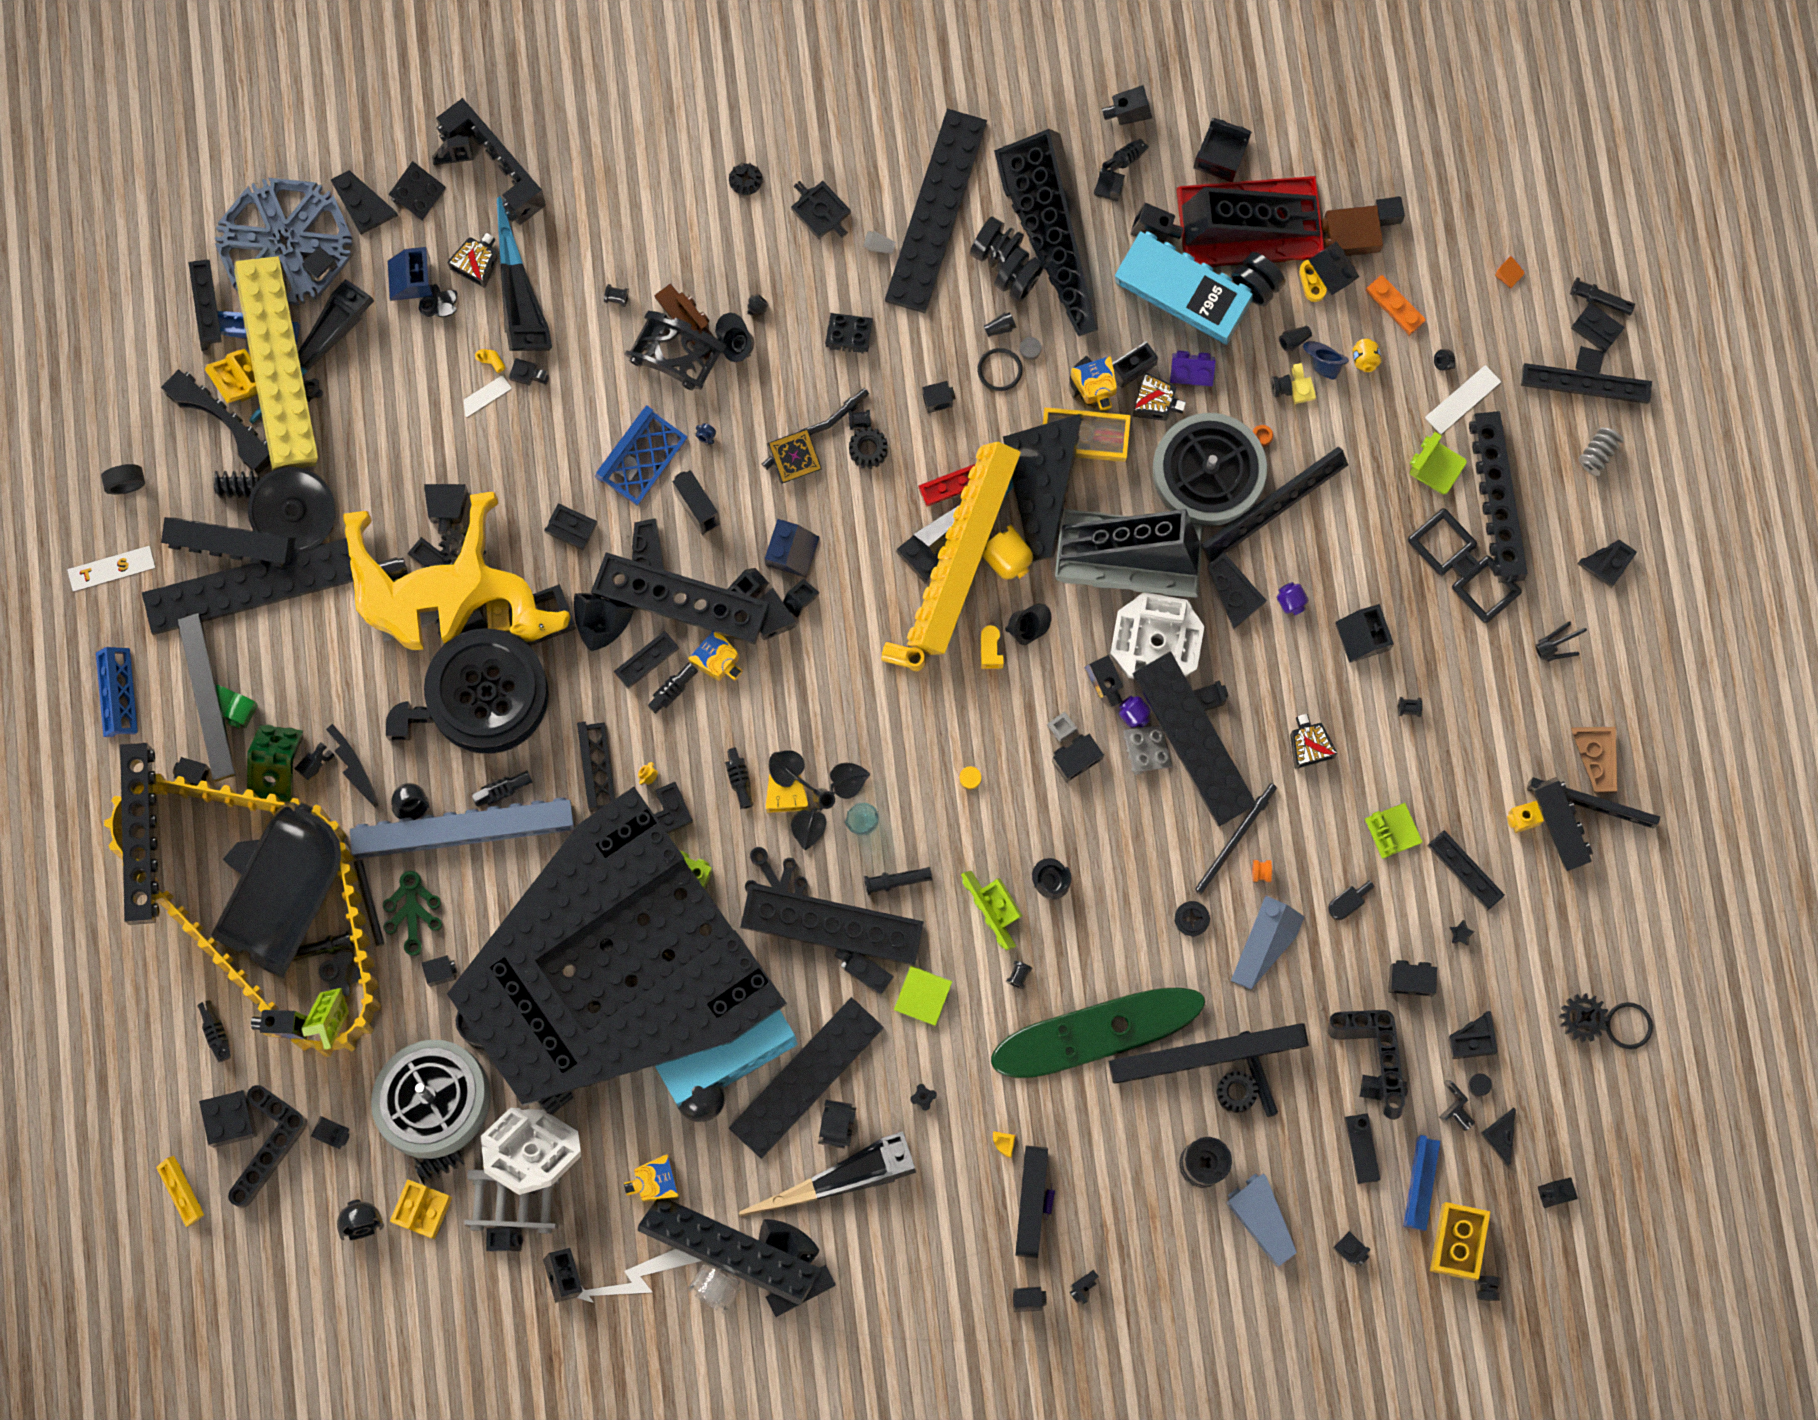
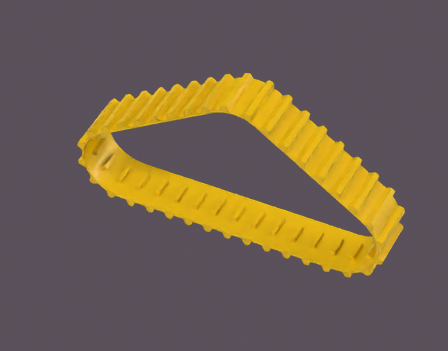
M156 774V784H153V793H156V795L180 794L188 799V796L203 799L207 803L217 801L226 803L228 807L238 805L248 807L256 812V809L269 811L273 815L285 804L275 794H269L266 799H261L253 790L247 789L243 795H240L228 785H224L219 791L214 790L207 781L202 780L198 786H192L181 776H178L174 782H171L162 774ZM138 785L134 793H142L144 785ZM114 796L111 801L115 807L111 818L104 820V826L111 831L113 838L112 842L108 845L110 850L123 860L121 797ZM292 798V800L290 801L298 805H300L301 803L300 800L296 798ZM316 804L313 806L312 813L327 822L340 841L341 871L337 872L338 876L343 879L345 892L342 893V897L347 901L349 914H346V919L351 922L353 935L350 936V940L356 947L357 957L354 958V961L360 968L362 979H358V982L363 987L364 999H361L363 1008L359 1018L355 1019V1024L345 1033H340V1036L336 1037L332 1048L325 1050L321 1038L320 1041L308 1040L309 1036H307V1040L291 1039V1041L304 1051L313 1047L323 1056L331 1057L333 1050H339L344 1047L349 1051L355 1050V1042L364 1033L372 1034L374 1028L370 1023L374 1012L381 1010V1004L374 998L373 991L379 987V984L369 973V969L374 967L375 964L374 960L365 951V948L371 943L370 938L361 930V926L367 922L366 917L357 908V905L362 902V896L353 887V883L358 881V876L349 865V862L354 859L352 851L343 843L347 835L337 821L329 822L330 817L322 807ZM140 873L137 876L139 883L146 879L145 873ZM159 889L156 901L168 910L167 913L174 920L183 925L182 929L198 941L197 945L213 957L212 961L226 973L229 972L228 978L241 989L244 988L243 993L255 1004H259L258 1009L261 1012L263 1010H277L279 1007L273 1001L268 1004L260 996L264 991L256 985L253 988L245 980L249 976L245 971L241 969L238 972L230 964L234 959L227 953L223 956L215 948L218 945L217 941L212 937L207 940L200 932L204 928L197 921L194 924L186 917L189 912L183 906L177 908L172 903L171 899L174 896L168 890L163 893Z

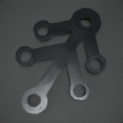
M762 847L754 848L750 853V859L754 865L760 866L772 887L749 880L745 883V891L748 893L747 886L752 883L787 892L792 871L796 868V861L790 857L783 861L784 869L781 881L779 882L767 862V851ZM757 854L764 856L761 861L755 859ZM792 861L794 866L787 868L785 866L786 862ZM799 876L795 879L794 893L803 894V890L808 885L805 877ZM803 880L805 882V885L803 887H798L797 881Z

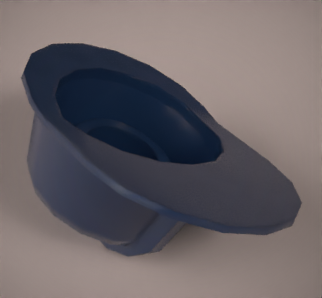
M1307 341L1303 344L1304 350L1313 356L1314 370L1326 378L1336 379L1343 364L1349 363V359L1346 356L1339 354L1323 343Z

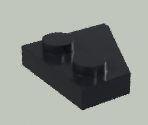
M1491 1011L1485 1012L1481 1017L1471 1021L1464 1028L1457 1030L1449 1036L1452 1059L1497 1055L1498 1050Z

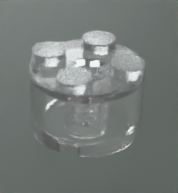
M711 1264L702 1265L688 1290L691 1293L694 1289L697 1292L695 1295L697 1299L715 1310L718 1307L723 1308L721 1313L726 1314L741 1291L739 1287L740 1281L730 1274L728 1277L720 1272V1268Z

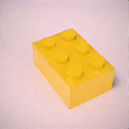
M1448 1202L1441 1204L1430 1272L1473 1281L1479 1279L1490 1211Z

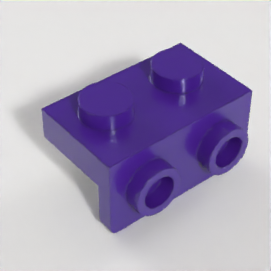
M1188 351L1172 353L1170 383L1213 386L1215 357H1212L1210 353L1200 352L1198 355H1190Z

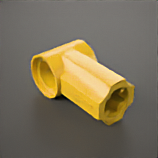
M886 642L883 647L881 657L883 662L907 667L912 671H920L925 666V656L919 648H908ZM914 655L921 657V660L916 664L909 661Z

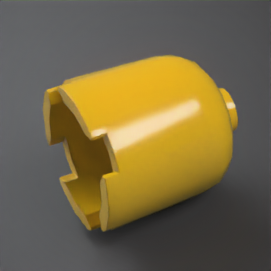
M1011 524L1006 527L1008 532H999L986 543L985 547L987 549H984L982 557L1002 579L1006 580L1017 576L1019 579L1024 577L1030 571L1028 567L1033 560L1031 549Z

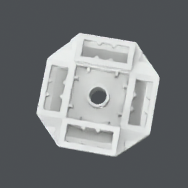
M1143 592L1118 611L1110 656L1128 678L1134 679L1132 675L1134 671L1171 651L1183 674L1187 677L1197 671L1204 625L1193 611L1188 600ZM1153 638H1159L1162 640L1163 644L1161 646H1155L1152 644L1151 640Z
M510 1108L481 1135L484 1173L519 1195L524 1193L536 1194L541 1189L552 1186L581 1157L578 1131L544 1110Z

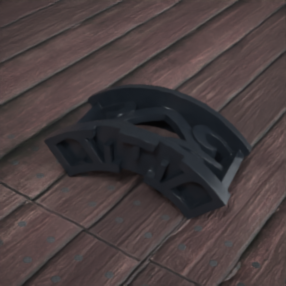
M648 310L644 317L647 320L631 350L626 351L624 355L630 358L629 362L637 367L646 366L663 372L682 382V386L688 390H702L703 384L720 353H723L727 345L704 331L699 334V331L690 329L692 325L678 318L670 320L664 313ZM666 330L670 331V334L667 336L664 335ZM679 334L682 335L681 343L687 355L665 359L660 343L669 342ZM689 341L695 342V345L691 346L694 350L693 352L687 347ZM711 351L710 356L704 364L701 358ZM695 361L702 366L697 379L687 374L689 369L694 370L696 373V368L692 363Z

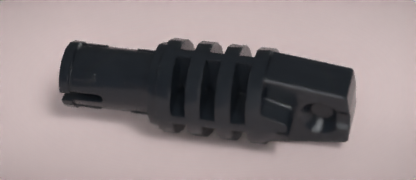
M1142 139L1128 143L1117 150L1111 159L1102 164L1103 171L1110 168L1106 172V174L1110 175L1119 168L1128 167L1137 161L1147 151L1149 146Z
M688 662L676 676H670L652 695L654 699L648 704L649 709L656 714L663 707L667 708L685 690V684L698 673V670Z
M736 747L728 749L729 761L725 762L731 788L737 793L740 809L750 808L754 804L749 791L751 782L744 758L739 759Z
M525 770L511 778L505 776L496 782L481 787L482 790L473 794L472 798L477 807L486 803L490 805L513 795L515 790L533 783L528 770Z
M211 1000L205 1001L207 1010L203 1002L199 1003L197 1007L204 1022L202 1029L208 1046L219 1063L231 1058L228 1038L222 1021L216 1018Z

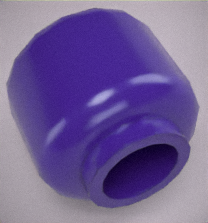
M1290 582L1278 589L1279 593L1276 598L1286 614L1293 612L1295 616L1306 610L1304 606L1308 603L1309 599L1300 584Z
M1131 695L1119 705V716L1130 728L1137 726L1142 728L1150 721L1148 716L1151 713V709L1141 697H1133Z

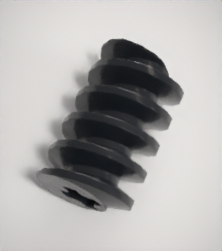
M215 471V494H218L219 498H224L225 494L228 498H232L234 493L237 498H241L242 494H244L245 498H249L253 488L261 479L260 473L258 472L257 477H255L253 471H250L249 476L246 477L245 472L241 471L240 477H237L236 471H233L231 477H229L227 471H224L223 476L220 477L219 472Z
M459 1150L439 1158H425L423 1162L414 1158L415 1169L424 1186L425 1178L432 1182L433 1174L440 1178L442 1176L441 1170L446 1174L450 1173L449 1165L454 1169L458 1168L457 1161L465 1165Z

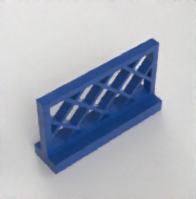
M646 405L598 469L595 478L605 482L638 506L688 436L653 412L652 408ZM653 419L661 424L662 432L650 433L649 424ZM667 434H675L681 438L677 445L667 446ZM663 435L664 447L652 448L651 437ZM648 437L649 449L637 450L636 441L639 438ZM665 450L666 460L655 463L653 452ZM650 452L652 464L640 465L638 454ZM635 454L637 466L625 467L624 457ZM653 467L654 476L652 479L642 480L641 468ZM638 468L639 481L627 482L625 470ZM623 471L624 483L615 484L609 478L613 472ZM640 484L641 494L637 499L629 494V485Z

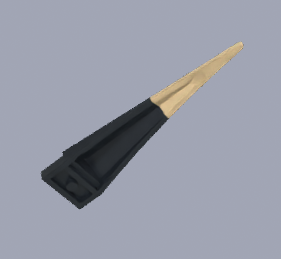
M903 1131L883 1137L822 1173L740 1211L739 1216H748L895 1182V1179L916 1173Z

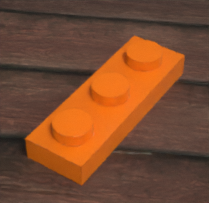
M1383 275L1379 276L1366 288L1365 291L1409 336L1425 323L1426 319Z

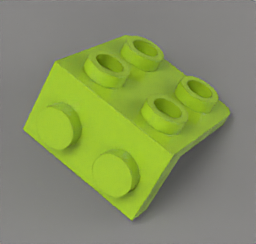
M1434 432L1431 437L1427 436L1420 447L1423 450L1420 455L1416 453L1409 464L1412 465L1409 474L1442 495H1446L1467 461L1462 456L1439 443L1442 436Z

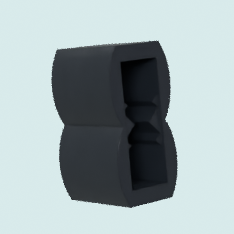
M1041 1286L1013 1288L1014 1312L1042 1311L1043 1306L1047 1305L1046 1291H1042Z

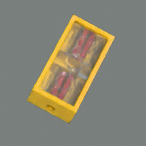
M1044 407L1043 424L1077 414L1083 415L1075 457L1126 462L1131 415Z

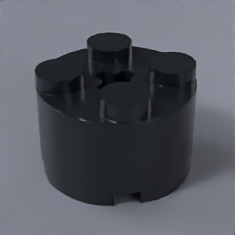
M826 1099L818 1144L845 1149V1146L850 1147L853 1130L848 1128L849 1124H854L856 1107H852L851 1103Z

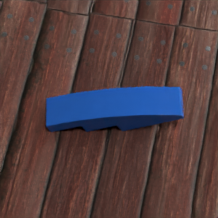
M217 311L221 335L247 339L243 314L241 312ZM292 322L295 342L297 345L300 324L298 322Z

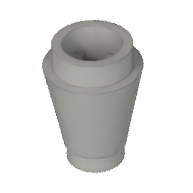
M868 231L863 247L868 248L867 251L892 254L896 242L876 231Z

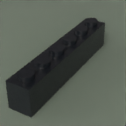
M164 517L161 543L169 544L168 548L181 550L182 547H188L189 552L202 553V550L209 551L211 556L222 557L224 553L230 554V559L243 560V557L251 558L250 562L263 564L264 560L271 561L272 566L284 567V564L292 563L296 538L175 517Z

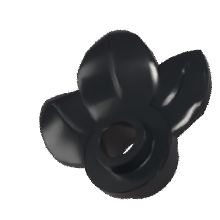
M434 284L432 285L433 297L426 296L422 298L418 307L420 314L425 317L434 315L441 318L451 316L457 311L454 303L457 300L458 293L456 290L440 291L439 286Z
M339 952L332 960L323 962L319 968V976L329 984L330 990L341 988L344 996H349V984H354L358 982V979H362L360 968L351 964L353 953ZM329 968L334 969V974L331 976L327 975Z

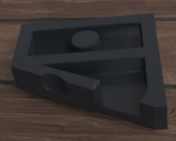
M456 135L446 139L432 156L433 165L474 160L468 136Z
M1617 540L1609 546L1596 551L1594 554L1580 559L1577 564L1612 588L1637 551L1621 540Z

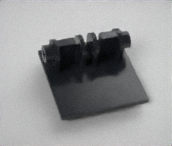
M412 161L388 195L392 197V202L397 205L400 203L423 221L446 186Z
M831 313L825 341L826 347H829L830 350H841L842 346V351L844 352L845 347H849V352H851L852 348L853 352L861 354L868 352L873 318Z

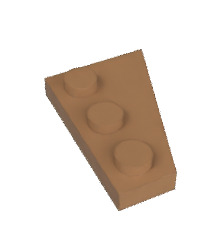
M1616 727L1571 728L1594 793H1617Z

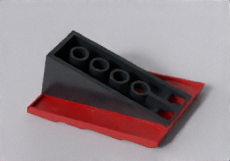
M1316 176L1179 186L1176 189L1180 226L1183 227L1181 235L1183 253L1185 252L1195 258L1194 261L1200 265L1202 263H1206L1211 267L1243 265V260L1251 252L1259 253L1271 262L1309 260L1324 249Z

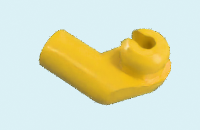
M481 349L476 352L475 358L477 361L492 364L496 373L506 369L496 351Z

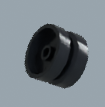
M1018 247L1000 269L994 286L1003 292L1010 289V297L1020 303L1038 281L1045 263L1036 257L1029 260V253L1023 248Z
M1251 252L1243 260V266L1237 267L1231 274L1232 283L1238 286L1241 283L1251 289L1250 293L1253 294L1252 302L1263 307L1272 300L1273 292H1279L1286 284L1285 277L1279 268L1265 256L1256 252Z

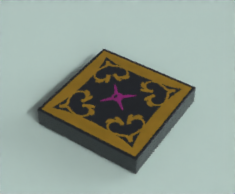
M808 429L766 443L781 484L822 469Z

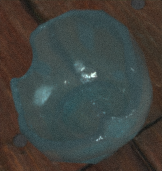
M858 803L847 811L845 824L852 833L858 836H868L878 827L879 813L873 805Z

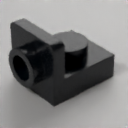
M802 579L787 592L783 603L788 611L798 618L803 609L814 601L820 592L805 579Z
M1220 680L1215 681L1213 685L1194 690L1204 711L1225 705L1226 698H1228L1226 686L1221 685Z
M510 1227L487 1228L486 1251L521 1252L523 1244L522 1229Z
M1350 1231L1333 1247L1352 1267L1356 1264L1361 1266L1370 1257L1367 1253L1371 1249L1368 1246L1365 1247Z
M1094 1270L1070 1286L1072 1289L1070 1294L1076 1303L1081 1302L1084 1305L1088 1302L1080 1290L1084 1288L1085 1291H1088L1097 1284L1095 1279L1099 1276Z

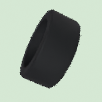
M136 464L115 466L101 474L104 491L107 494H126L136 491L145 485L142 467Z

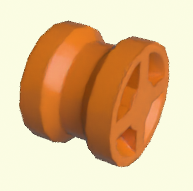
M1253 860L1252 881L1265 880L1266 882H1271L1272 861L1259 862L1258 860Z

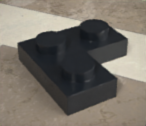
M676 782L655 790L663 810L654 815L667 834L693 823Z

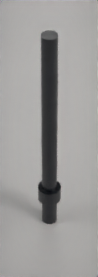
M1270 783L1264 793L1257 797L1254 802L1256 805L1251 809L1196 886L1195 890L1198 893L1202 894L1259 813L1262 810L1264 811L1269 805V799L1277 790L1274 784Z

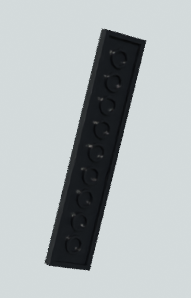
M947 108L890 281L885 302L926 314L987 125L986 119Z
M347 538L318 545L306 552L293 554L292 563L284 564V567L272 566L271 561L264 560L263 564L251 563L142 592L151 633L156 635L179 629V619L197 613L201 615L202 622L354 582Z

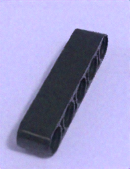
M1025 1146L1015 1256L1038 1259L1048 1147Z

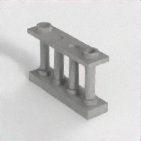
M468 1170L467 1179L473 1181V1185H475L473 1220H464V1225L470 1226V1230L483 1231L484 1227L538 1229V1233L551 1234L552 1230H557L558 1225L550 1223L552 1188H554L555 1184H560L561 1177L552 1186L543 1188L541 1223L527 1222L529 1193L520 1195L518 1222H506L507 1187L484 1173V1170ZM487 1181L496 1182V1186H498L495 1221H482L484 1185H487Z

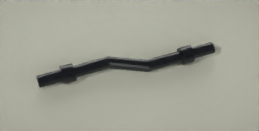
M863 388L854 397H849L843 402L844 405L826 421L802 430L808 429L809 434L813 435L831 428L848 411L853 412L858 407V404L869 395V392ZM771 456L762 463L766 470L774 465Z

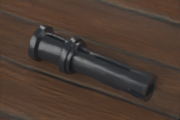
M1576 277L1569 293L1572 296L1575 294L1583 297L1587 302H1598L1628 316H1631L1636 304L1600 290L1596 284L1590 285L1580 281L1579 277Z
M930 867L890 875L884 872L880 876H864L867 896L871 895L872 892L883 890L889 892L894 887L932 881Z
M350 930L346 931L345 934L337 936L328 935L325 940L299 946L292 962L325 953L335 955L338 951L354 950V944L350 940V936H352Z

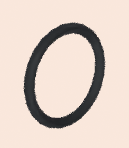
M995 348L987 351L979 360L977 367L978 377L981 382L994 391H1006L1013 388L1021 379L1023 370L1019 357L1011 350L1005 348ZM993 353H1006L1015 359L1018 365V374L1011 384L996 387L984 379L982 374L983 362Z
M1625 1002L1616 1005L1608 1013L1609 1021L1606 1022L1608 1027L1606 1031L1609 1038L1617 1046L1624 1049H1636L1643 1046L1650 1039L1653 1031L1652 1019L1642 1006ZM1633 1007L1645 1015L1648 1022V1031L1642 1041L1629 1045L1621 1043L1613 1036L1610 1021L1618 1009Z

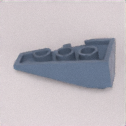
M1265 896L1231 982L1251 990L1297 937L1305 916L1289 905Z

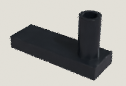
M1368 1113L1345 1117L1357 1184L1380 1181Z

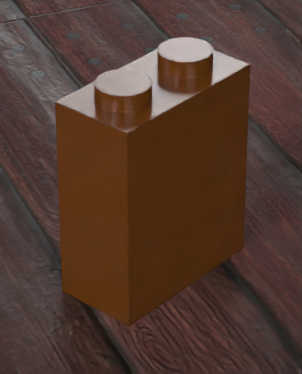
M1377 205L1326 211L1325 217L1321 219L1322 230L1326 231L1327 238L1324 239L1325 248L1337 241L1346 256L1381 252L1383 240Z

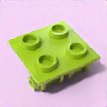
M1405 802L1382 812L1377 811L1372 816L1364 818L1382 859L1423 843Z

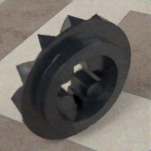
M741 162L736 167L734 166L729 173L730 187L740 195H751L757 192L762 185V173L758 166L756 167L751 163ZM748 172L751 180H747L743 185L740 176H745Z
M1188 901L1178 907L1174 921L1180 932L1184 935L1195 937L1206 931L1210 923V915L1203 904L1196 901ZM1190 910H1192L1194 917L1202 918L1195 921L1194 928H1192L1190 921L1183 920L1189 917Z

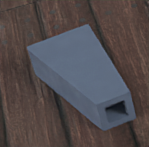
M1264 1173L1260 1176L1254 1174L1245 1181L1248 1186L1242 1190L1238 1187L1228 1195L1230 1200L1226 1203L1272 1263L1278 1268L1296 1254L1297 1251L1267 1177Z

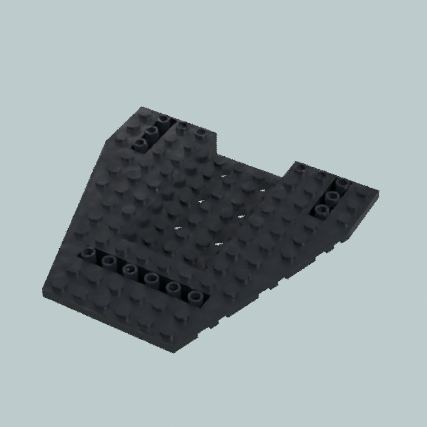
M634 786L576 826L447 993L523 1106L558 1094L568 1093L578 1088L618 1078L628 1073L638 1072L648 1067L688 1057V1055L708 1051L718 1046L731 1044L787 1005L736 930L732 929L689 868L684 856ZM678 889H684L687 891V896L683 900H678L675 898V892ZM642 914L650 917V922L645 926L638 924V918ZM703 925H710L712 933L708 936H703L700 934V928ZM604 940H611L613 947L609 951H603L601 943ZM672 950L675 952L673 961L667 962L663 959L665 951ZM568 965L576 968L575 974L571 977L563 974L564 968ZM629 976L638 978V983L635 987H628L626 985V979ZM594 1001L599 1002L601 1005L597 1013H591L588 1010L589 1004Z

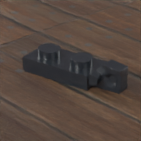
M839 949L835 952L834 956L843 961L841 967L844 968V971L879 995L883 994L894 978L893 975L862 954L848 953L845 950Z

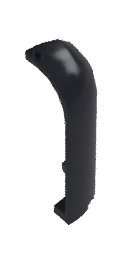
M287 801L273 815L211 933L215 941L239 953H242L243 950L249 952L248 954L251 955L250 959L263 970L284 978L337 874L341 861L340 841L332 827L312 813L313 807L303 802L298 805Z

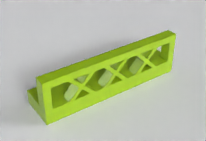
M341 988L320 992L301 1028L304 1037L319 1033L325 1050L332 1048L349 1013Z

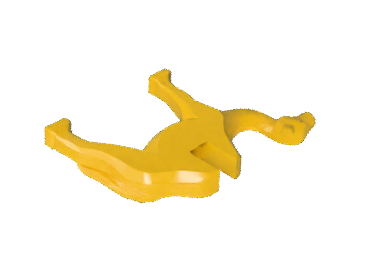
M495 492L470 495L472 503L470 524L462 551L454 565L422 568L395 582L390 579L366 550L363 533L372 521L369 512L360 511L343 514L354 580L355 607L360 616L369 625L391 634L404 647L411 650L424 649L420 613L439 610L441 638L443 643L446 644L452 638L460 635L475 609L495 599H504L511 604L513 625L510 627V632L518 635L526 642L534 641L553 632L565 629L571 617L569 612H546L536 609L532 591L524 579L515 574L489 568L485 565L483 557L486 542L485 523L487 513L498 505V497Z

